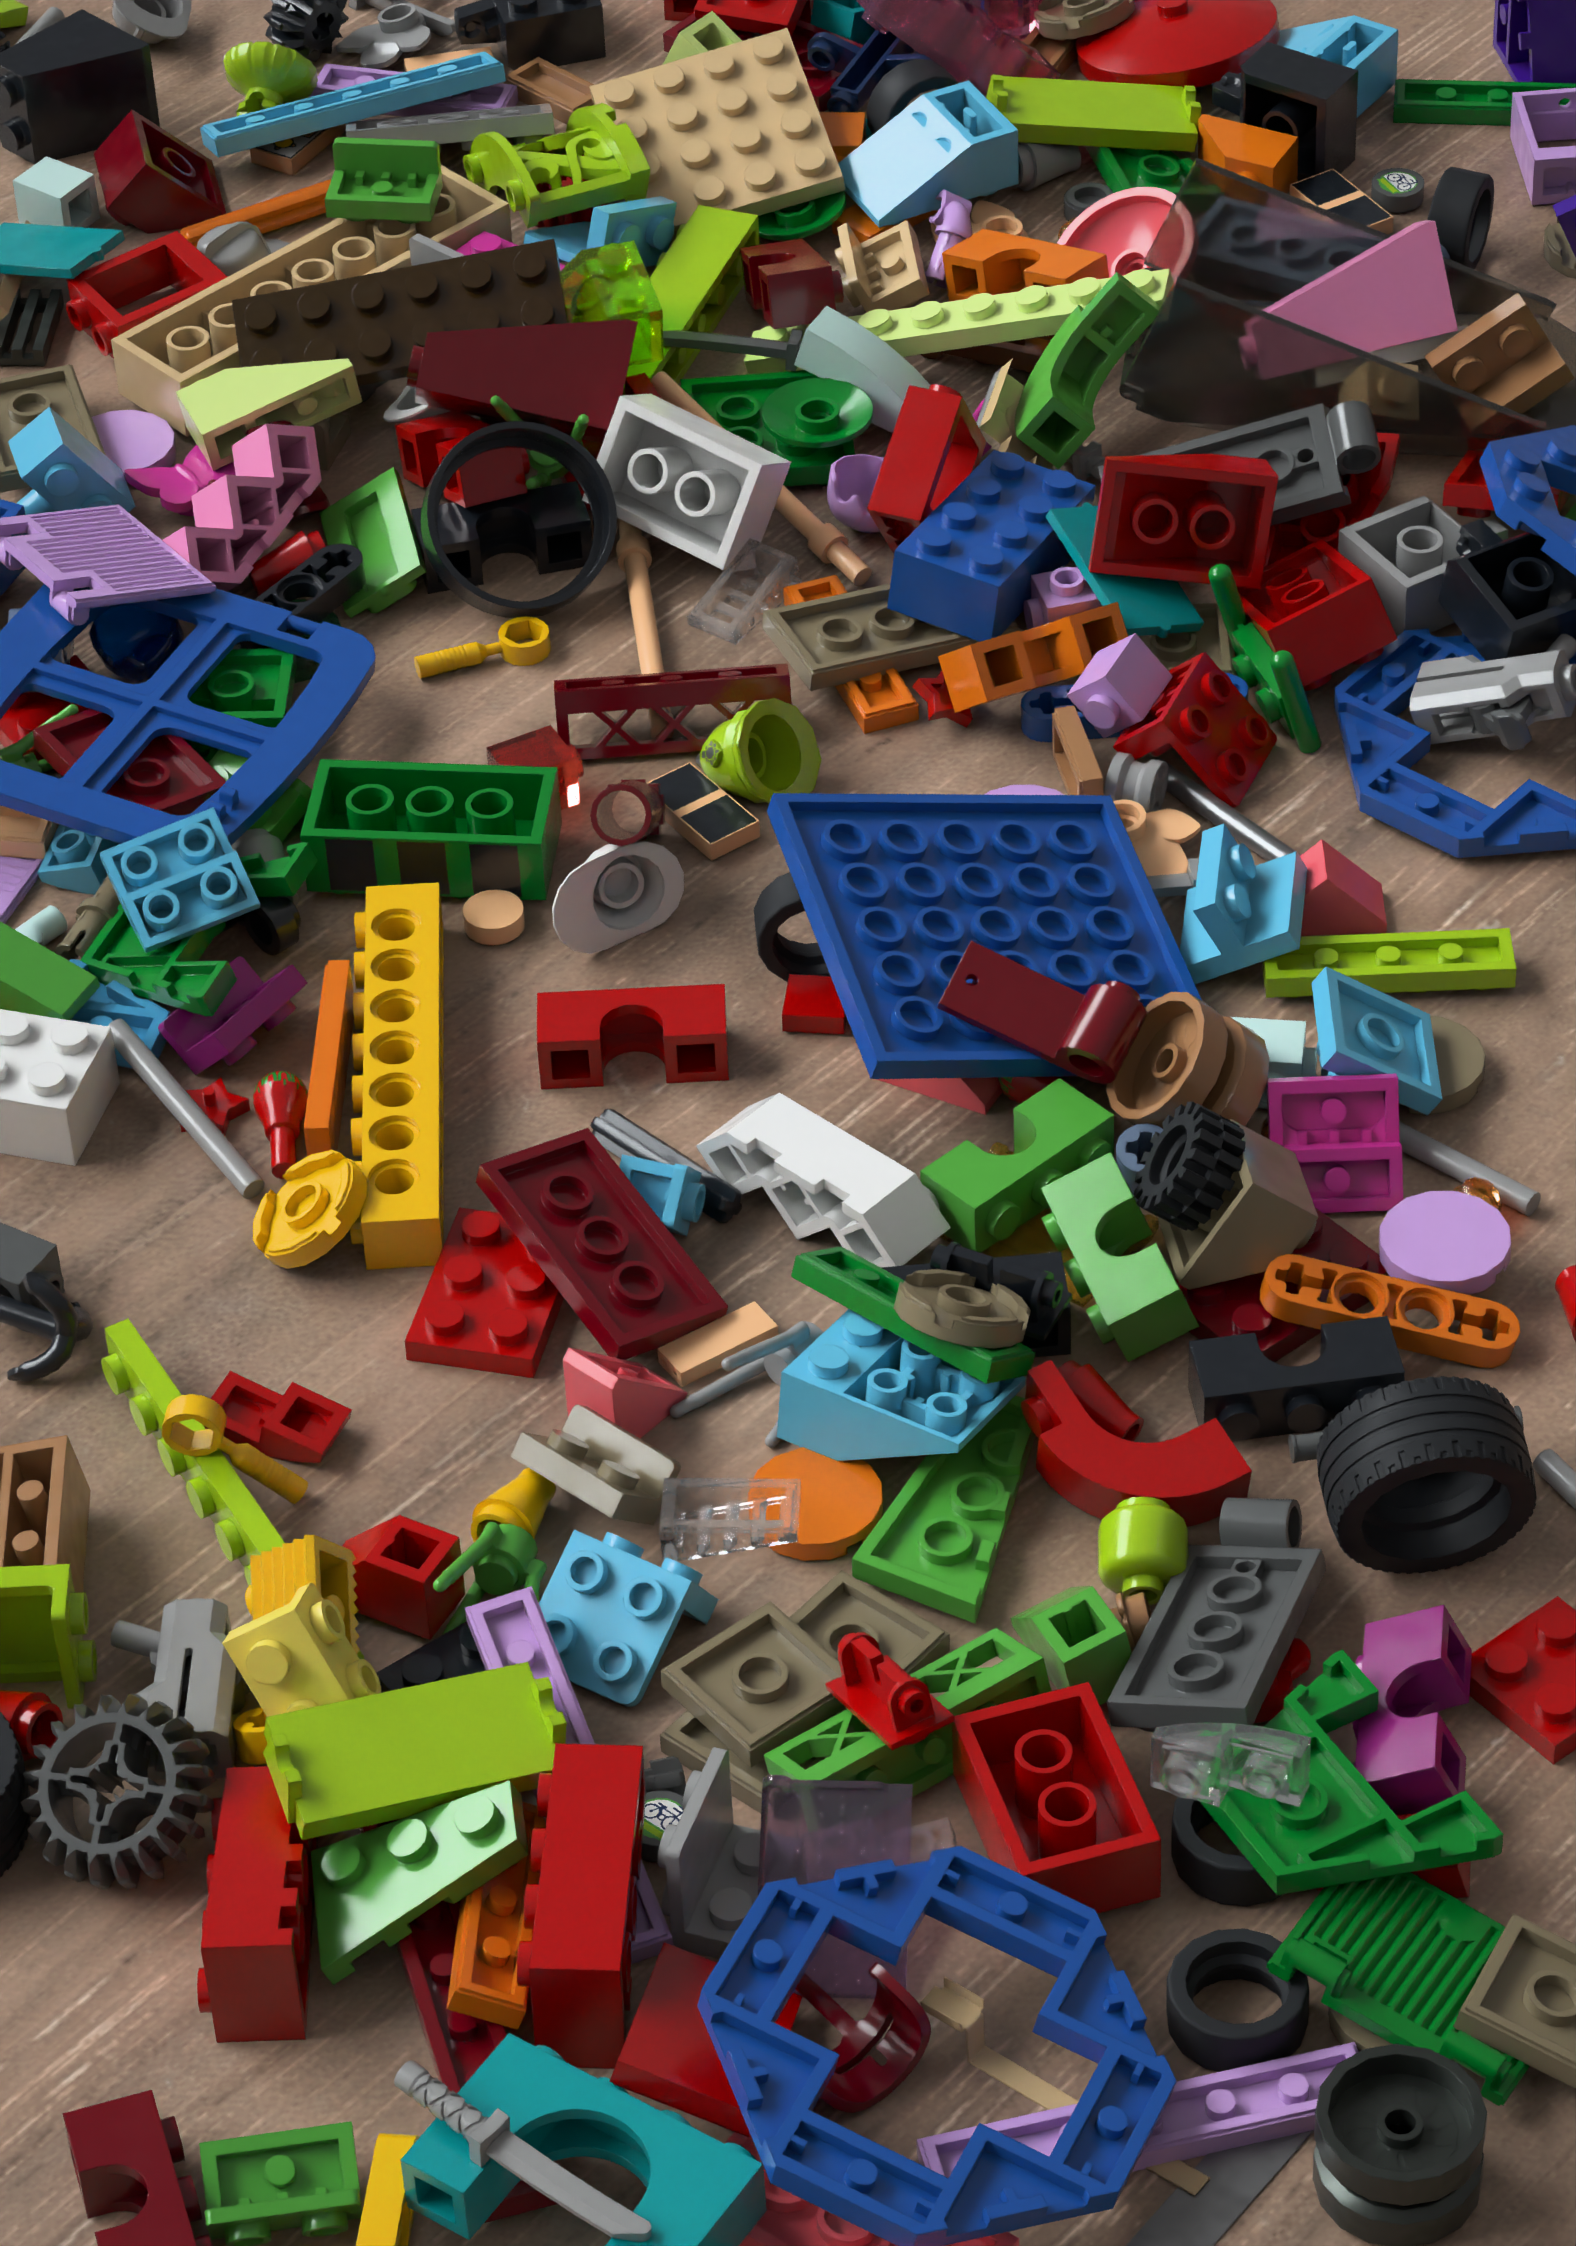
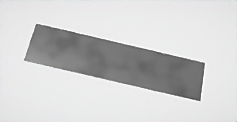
M1314 2130L1207 2154L1194 2169L1209 2176L1210 2180L1195 2196L1178 2187L1126 2246H1214Z

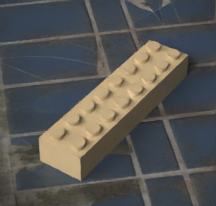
M441 165L443 187L431 222L420 221L418 223L405 224L397 220L377 219L355 222L346 218H337L111 339L119 394L147 412L166 420L172 428L188 437L191 434L186 428L176 391L224 369L241 367L232 300L411 266L409 239L418 233L453 250H457L483 231L512 242L509 203Z

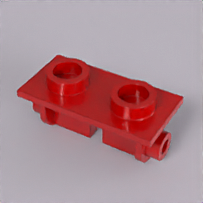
M865 1632L849 1633L840 1640L838 1644V1661L842 1676L825 1683L826 1689L892 1751L904 1745L918 1743L924 1740L931 1732L955 1721L954 1715L929 1693L928 1687L920 1679L911 1677L888 1655L883 1656L878 1642L870 1634Z

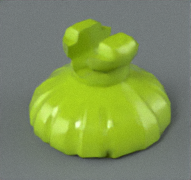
M262 41L239 43L224 55L223 62L227 81L235 91L245 96L244 101L239 103L236 112L237 116L308 98L317 86L318 78L316 67L313 63L296 50L279 44Z

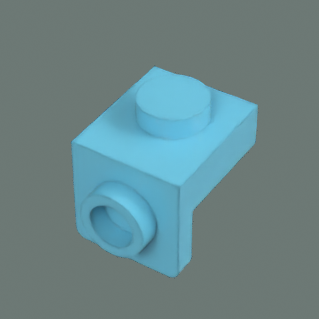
M622 1154L619 1168L671 1233L687 1236L690 1221L696 1223L704 1207L706 1189L704 1184H699L701 1172L686 1165H670Z

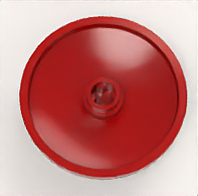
M1134 0L1135 10L1126 20L1097 34L1077 38L1076 51L1080 71L1089 81L1183 86V89L1186 85L1197 88L1220 81L1227 72L1241 73V65L1267 42L1278 43L1280 29L1277 10L1270 0Z

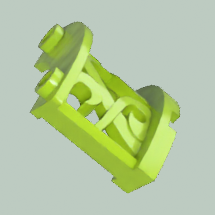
M604 103L576 109L569 117L566 132L550 135L529 144L522 143L512 146L504 136L495 131L479 134L472 142L469 154L463 157L464 169L468 180L476 185L478 184V186L495 196L498 190H505L511 210L513 212L519 211L527 228L537 226L538 222L621 199H625L626 202L645 199L647 197L651 169L626 123L615 125L613 122L616 120L615 110ZM561 176L572 177L573 185L562 187ZM547 183L551 185L552 190L540 193L535 185Z

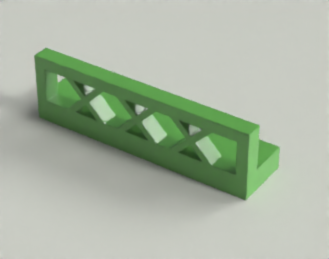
M998 1628L990 1630L910 1674L911 1677L920 1679L928 1687L929 1693L945 1692L935 1699L954 1716L1051 1691L1044 1658ZM996 1656L1003 1660L993 1667L976 1668ZM846 1709L764 1754L768 1773L798 1793L809 1835L826 1846L953 1775L952 1723L931 1732L924 1740L918 1743L904 1745L892 1751L872 1731L860 1732L867 1727ZM812 1757H827L807 1769L800 1766L801 1763Z

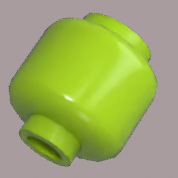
M1132 1497L1117 1504L1116 1509L1102 1518L1098 1529V1574L1102 1583L1114 1593H1123L1127 1597L1144 1592L1149 1605L1158 1603L1171 1576L1182 1573L1187 1567L1188 1529L1184 1519L1170 1509L1169 1505L1163 1500L1153 1497Z

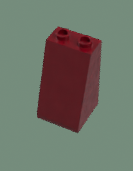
M623 319L427 332L424 347L413 345L406 386L416 388L415 403L507 422L490 402V399L497 395L523 421L543 424L569 436L578 417L581 414H586L589 417V422L582 440L603 444L619 397L623 394L638 322Z

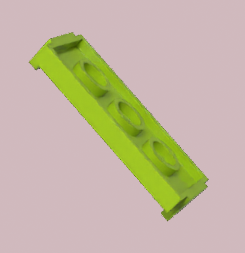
M992 74L986 96L1018 129V142L1195 152L1198 140V119L1201 116L1202 107L1200 102H1196L1195 86L1185 85L1183 89V86L1012 77Z
M528 1662L266 1717L264 1736L267 1746L263 1754L288 1824L296 1823L301 1840L406 1818L509 1780L518 1792L538 1789L539 1774L552 1773L555 1743L566 1744L567 1723L562 1711L557 1712L553 1700V1687L549 1677L534 1679Z

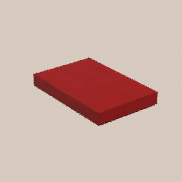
M664 1942L609 2082L746 2137H751L697 2007L702 1987L717 1962ZM793 1993L775 2023L791 2031L803 1996Z

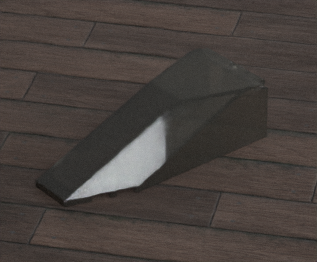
M1196 157L1144 260V265L1151 267L1144 268L1146 270L1170 269L1174 283L1155 320L1125 352L1119 392L1125 399L1135 402V409L1166 422L1216 431L1229 430L1321 403L1331 410L1342 402L1362 401L1368 404L1371 409L1376 432L1400 434L1401 442L1398 454L1464 457L1468 450L1484 451L1490 441L1571 425L1576 426V333L1550 317L1557 305L1553 301L1443 257L1457 326L1471 325L1507 299L1519 293L1575 377V379L1521 414L1441 382L1426 358L1404 363L1418 365V372L1263 311L1268 306L1391 236Z

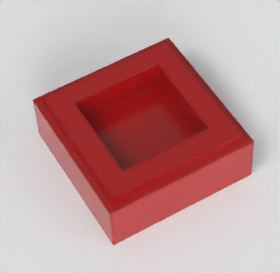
M789 974L782 1011V1030L786 1032L845 1034L847 1017L831 976Z

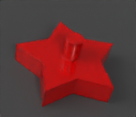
M942 670L937 678H918L912 686L927 702L929 721L947 717L967 728L973 720L970 709L954 712Z
M221 1077L204 1089L185 1090L224 1136H226L231 1120L250 1111L249 1099L227 1092ZM180 1124L181 1132H186L185 1128Z

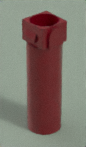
M646 779L621 780V783L608 784L607 788L597 795L591 808V822L598 836L609 844L624 846L639 840H646L648 835L662 834L661 825L665 824V795L661 794V783H646ZM621 790L631 792L644 805L645 822L638 833L626 831L614 819L612 812L613 800Z

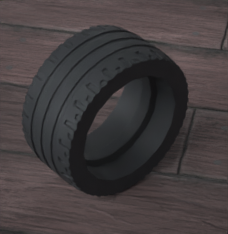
M1455 1376L1427 1377L1423 1379L1416 1378L1411 1381L1406 1380L1398 1384L1388 1385V1387L1383 1389H1377L1375 1392L1368 1393L1363 1398L1355 1400L1353 1404L1348 1405L1342 1412H1339L1334 1420L1328 1423V1427H1325L1323 1435L1319 1438L1317 1445L1318 1477L1329 1523L1343 1552L1347 1553L1350 1559L1353 1558L1356 1563H1361L1365 1567H1371L1373 1570L1397 1574L1425 1573L1428 1571L1435 1572L1441 1569H1450L1453 1566L1472 1562L1479 1557L1486 1556L1491 1551L1497 1550L1498 1547L1506 1544L1509 1539L1514 1538L1516 1533L1523 1529L1524 1524L1528 1523L1529 1517L1532 1516L1533 1509L1536 1506L1537 1496L1534 1469L1520 1421L1512 1404H1510L1508 1398H1505L1502 1392L1499 1393L1495 1387L1492 1388L1490 1385L1483 1384L1478 1380L1473 1381L1469 1378L1463 1379Z

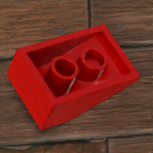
M1219 454L1105 456L1088 569L1092 573L1211 584L1208 577L1211 567L1216 564H1226L1231 569L1237 587L1260 589L1279 477L1266 459Z
M1322 539L1264 567L1260 589L1237 587L1248 622H1252L1274 653L1286 650L1293 655L1304 691L1313 690L1324 685L1332 678L1331 673L1350 663L1358 665L1377 658L1383 653L1384 646L1398 640L1372 578Z

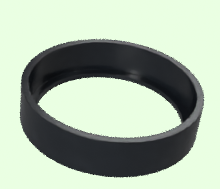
M509 421L486 426L471 433L457 443L444 457L432 476L426 489L421 509V533L424 548L430 563L442 582L456 596L469 605L483 612L505 618L543 616L555 612L577 599L590 586L606 564L614 544L617 529L614 494L606 474L592 454L578 441L555 428L525 421ZM514 447L542 453L563 465L576 478L588 498L594 525L593 541L589 556L580 573L566 587L550 596L532 601H512L491 595L464 578L450 562L442 548L437 518L439 502L445 486L452 475L463 464L473 457L490 450Z

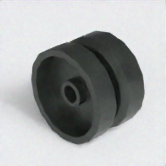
M1401 2044L1363 2049L1335 2066L1319 2090L1315 2111L1314 2137L1316 2145L1313 2155L1312 2179L1321 2207L1341 2229L1372 2244L1419 2246L1435 2243L1463 2226L1478 2205L1483 2175V2147L1486 2134L1487 2110L1478 2084L1458 2063L1431 2049Z

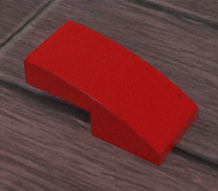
M229 1371L211 1397L212 1400L223 1408L227 1416L224 1437L236 1444L248 1443L271 1458L295 1462L321 1463L350 1419L352 1409L294 1382L290 1384L284 1395H281L232 1371Z

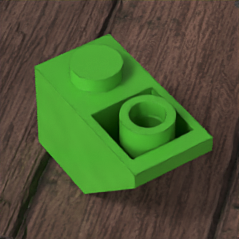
M1093 1586L1070 1587L1010 1618L1014 1630L1025 1645L1044 1658L1048 1677L1057 1689L1089 1682L1099 1705L1107 1702L1132 1653L1126 1630Z

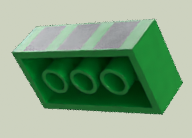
M320 759L300 834L301 842H309L318 860L306 878L307 891L333 892L336 894H366V887L439 882L440 896L467 898L482 891L497 889L509 891L517 895L521 901L546 900L562 826L557 767Z

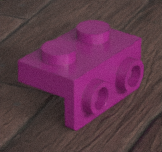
M238 956L229 962L237 981L213 1016H202L177 1008L159 1024L158 1030L195 1075L220 1059H223L228 1066H231L257 1044V1041L251 1035L257 1028L263 1025L267 1031H270L297 1008L290 999L308 982L293 964L263 982L246 960Z

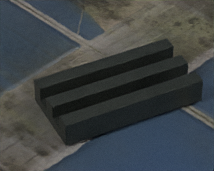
M18 289L9 313L0 321V366L46 365L64 307L62 289H51L49 298H42L41 289H30L28 298L21 297L20 289ZM21 312H23L22 317H21V320H20V323H19V326H18V330H17V333H16V336H15V339H14V342H13V345H12V348H11V352H8V351H9V348H10V345H11V342H12V339H13V336H14V333H15V329H16V326H17V323H18L20 314H21ZM37 313H44L32 349L33 353H25L33 334Z

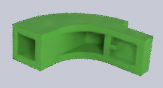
M1116 272L1085 308L1078 305L1051 339L1025 384L1015 414L1016 437L1060 469L1096 429L1092 413L1093 405L1103 382L1123 354L1161 313L1159 304Z

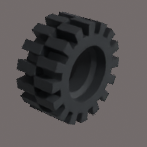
M1191 1101L1187 1102L1186 1106L1181 1104L1177 1107L1174 1117L1170 1115L1166 1117L1162 1122L1163 1131L1161 1134L1158 1132L1154 1133L1150 1140L1154 1145L1150 1152H1144L1140 1162L1145 1164V1166L1136 1174L1135 1182L1139 1185L1134 1190V1198L1138 1199L1136 1203L1140 1208L1185 1231L1187 1229L1191 1231L1198 1229L1199 1222L1205 1224L1211 1219V1208L1218 1211L1224 1201L1221 1196L1225 1189L1230 1192L1235 1183L1231 1177L1233 1172L1240 1171L1243 1160L1239 1159L1238 1156L1245 1151L1246 1142L1242 1140L1245 1136L1244 1130L1238 1124Z

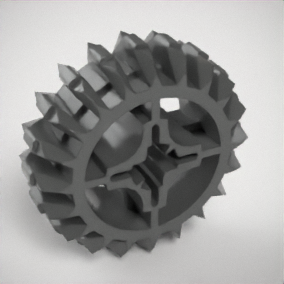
M101 1694L96 1714L84 1704H74L76 1724L69 1728L60 1721L50 1722L51 1730L58 1738L51 1748L45 1744L33 1746L34 1754L44 1761L41 1770H31L22 1773L25 1783L38 1790L37 1793L20 1802L24 1812L37 1818L27 1829L30 1837L39 1844L46 1843L42 1851L43 1857L54 1866L64 1864L63 1869L66 1876L77 1882L84 1881L89 1876L90 1883L99 1889H110L115 1878L125 1888L137 1889L141 1869L155 1880L159 1878L164 1879L162 1859L169 1855L177 1862L188 1861L186 1850L180 1843L187 1834L194 1839L205 1837L204 1828L196 1823L194 1818L196 1813H207L214 1810L215 1807L214 1801L210 1797L199 1792L217 1781L215 1772L206 1765H200L210 1754L207 1745L197 1738L191 1739L195 1732L194 1726L182 1716L173 1719V1709L161 1701H155L148 1707V1702L140 1695L128 1694L121 1706L120 1702L112 1695L105 1696ZM147 1741L155 1743L162 1755L166 1771L165 1786L158 1785L148 1777L149 1760L144 1757ZM103 1751L101 1757L94 1764L86 1767L98 1753ZM123 1781L128 1782L137 1789H126L121 1797L114 1794L115 1802L99 1793L112 1794L117 1785L124 1789ZM73 1797L82 1799L90 1806L88 1823L94 1827L91 1843L86 1842L82 1838L75 1824ZM153 1815L151 1820L134 1834L137 1825L144 1818Z

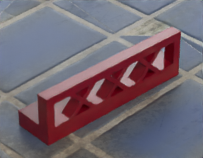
M785 663L554 680L559 760L572 761L701 751L703 744L710 735L697 736L681 722L695 705L711 704L727 718L724 722L732 719L738 711L747 710L757 700L776 698L792 705L788 665ZM741 702L734 711H731L723 704ZM683 706L675 716L664 708ZM652 708L668 722L654 739L638 740L623 727L637 709ZM624 710L616 720L606 713L607 711ZM594 713L609 728L595 744L570 745L568 714ZM674 729H677L685 736L667 738ZM616 733L626 740L622 742H609Z

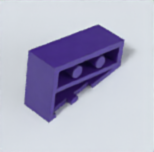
M1495 0L1493 47L1514 82L1576 83V0Z

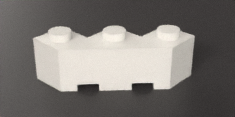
M780 1092L748 1106L696 1145L713 1173L740 1190L741 1194L762 1186L797 1240L830 1227L843 1248L880 1268L903 1266L951 1228L940 1212L939 1203L935 1195L921 1183L914 1172Z

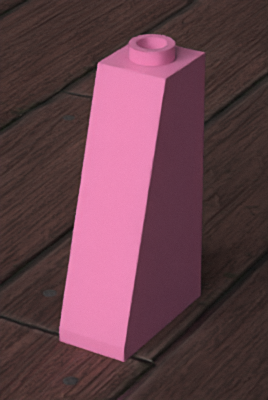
M1424 220L1413 223L1244 320L1247 333L1239 335V345L1246 368L1254 366L1256 375L1266 377L1458 331L1436 222Z

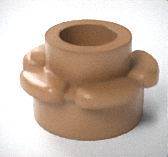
M1144 1592L1127 1597L1123 1593H1118L1115 1597L1117 1607L1110 1609L1126 1630L1131 1652H1133L1152 1615Z

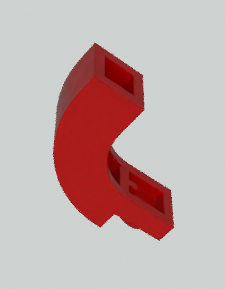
M1051 1359L1027 1371L1025 1400L1021 1402V1409L1029 1428L1039 1437L1035 1468L1059 1495L1084 1512L1102 1520L1105 1515L1116 1509L1117 1504L1123 1500L1132 1497H1153L1166 1502L1170 1509L1184 1519L1186 1526L1190 1527L1219 1517L1226 1498L1248 1497L1252 1470L1216 1418L1166 1441L1153 1443L1129 1441L1107 1432L1088 1415Z

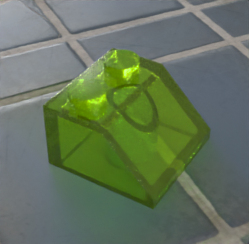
M634 240L581 250L561 270L569 323L623 319L637 321L638 324L629 366L664 360L662 307Z

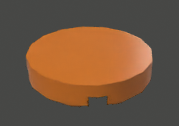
M797 1448L775 1456L757 1470L748 1487L749 1524L755 1534L758 1531L761 1536L766 1538L767 1546L780 1555L803 1561L832 1560L846 1555L847 1547L856 1544L861 1539L863 1544L883 1516L882 1482L871 1465L862 1459L836 1461L807 1448Z

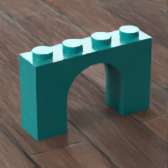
M508 2033L457 2093L465 2099L467 2104H472L482 2112L484 2117H490L497 2108L502 2110L510 2117V2132L552 2161L570 2157L605 2159L623 2166L642 2181L647 2190L633 2212L651 2223L650 2239L644 2242L611 2238L605 2246H739L767 2211L764 2167L748 2150L735 2143L724 2144L693 2128L685 2118L674 2111H660L629 2095L624 2088L609 2082V2078H596L567 2063L556 2051L547 2046H534ZM436 2117L400 2160L407 2207L470 2240L521 2179L491 2158L480 2168L470 2160L469 2142L463 2138L464 2135L456 2133L446 2125L447 2122L441 2121Z

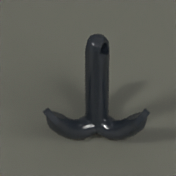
M28 1272L23 1278V1283L27 1291L35 1295L48 1311L0 1294V1322L52 1340L44 1353L24 1362L18 1367L8 1370L7 1379L12 1381L31 1382L59 1370L71 1357L75 1343L86 1339L93 1329L92 1318L78 1302H70L44 1275L35 1272Z

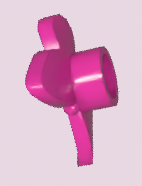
M197 445L185 457L183 464H176L174 467L124 470L125 479L130 485L146 495L159 497L162 507L184 516H194L191 496L207 487L210 480H218L224 475H236L234 462L213 471Z

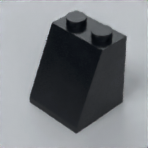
M83 9L0 53V141L3 148L34 165L46 156L58 160L97 150L131 110H134L160 127L149 44Z

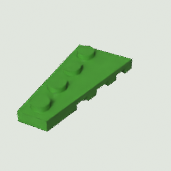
M1015 1395L958 1453L926 1455L853 1556L852 1576L854 1578L976 1624L1036 1436L1029 1428L1021 1409V1402L1025 1398Z

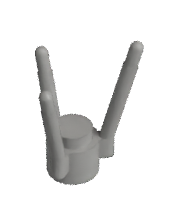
M800 1321L786 1332L726 1357L721 1363L724 1370L730 1371L737 1367L740 1368L673 1405L670 1408L671 1416L674 1418L681 1417L764 1371L780 1386L781 1372L824 1332L813 1323ZM778 1420L765 1439V1444L770 1448L775 1447L781 1440L777 1437Z

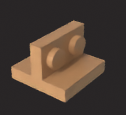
M1516 293L1424 356L1481 441L1575 379L1519 293Z

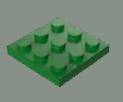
M806 370L680 379V387L725 430L791 461L783 483L785 487L813 484L828 486L831 464L843 456L855 455L853 440L825 448L798 447L776 439L764 427L762 406L772 392L785 384L797 380L820 378Z

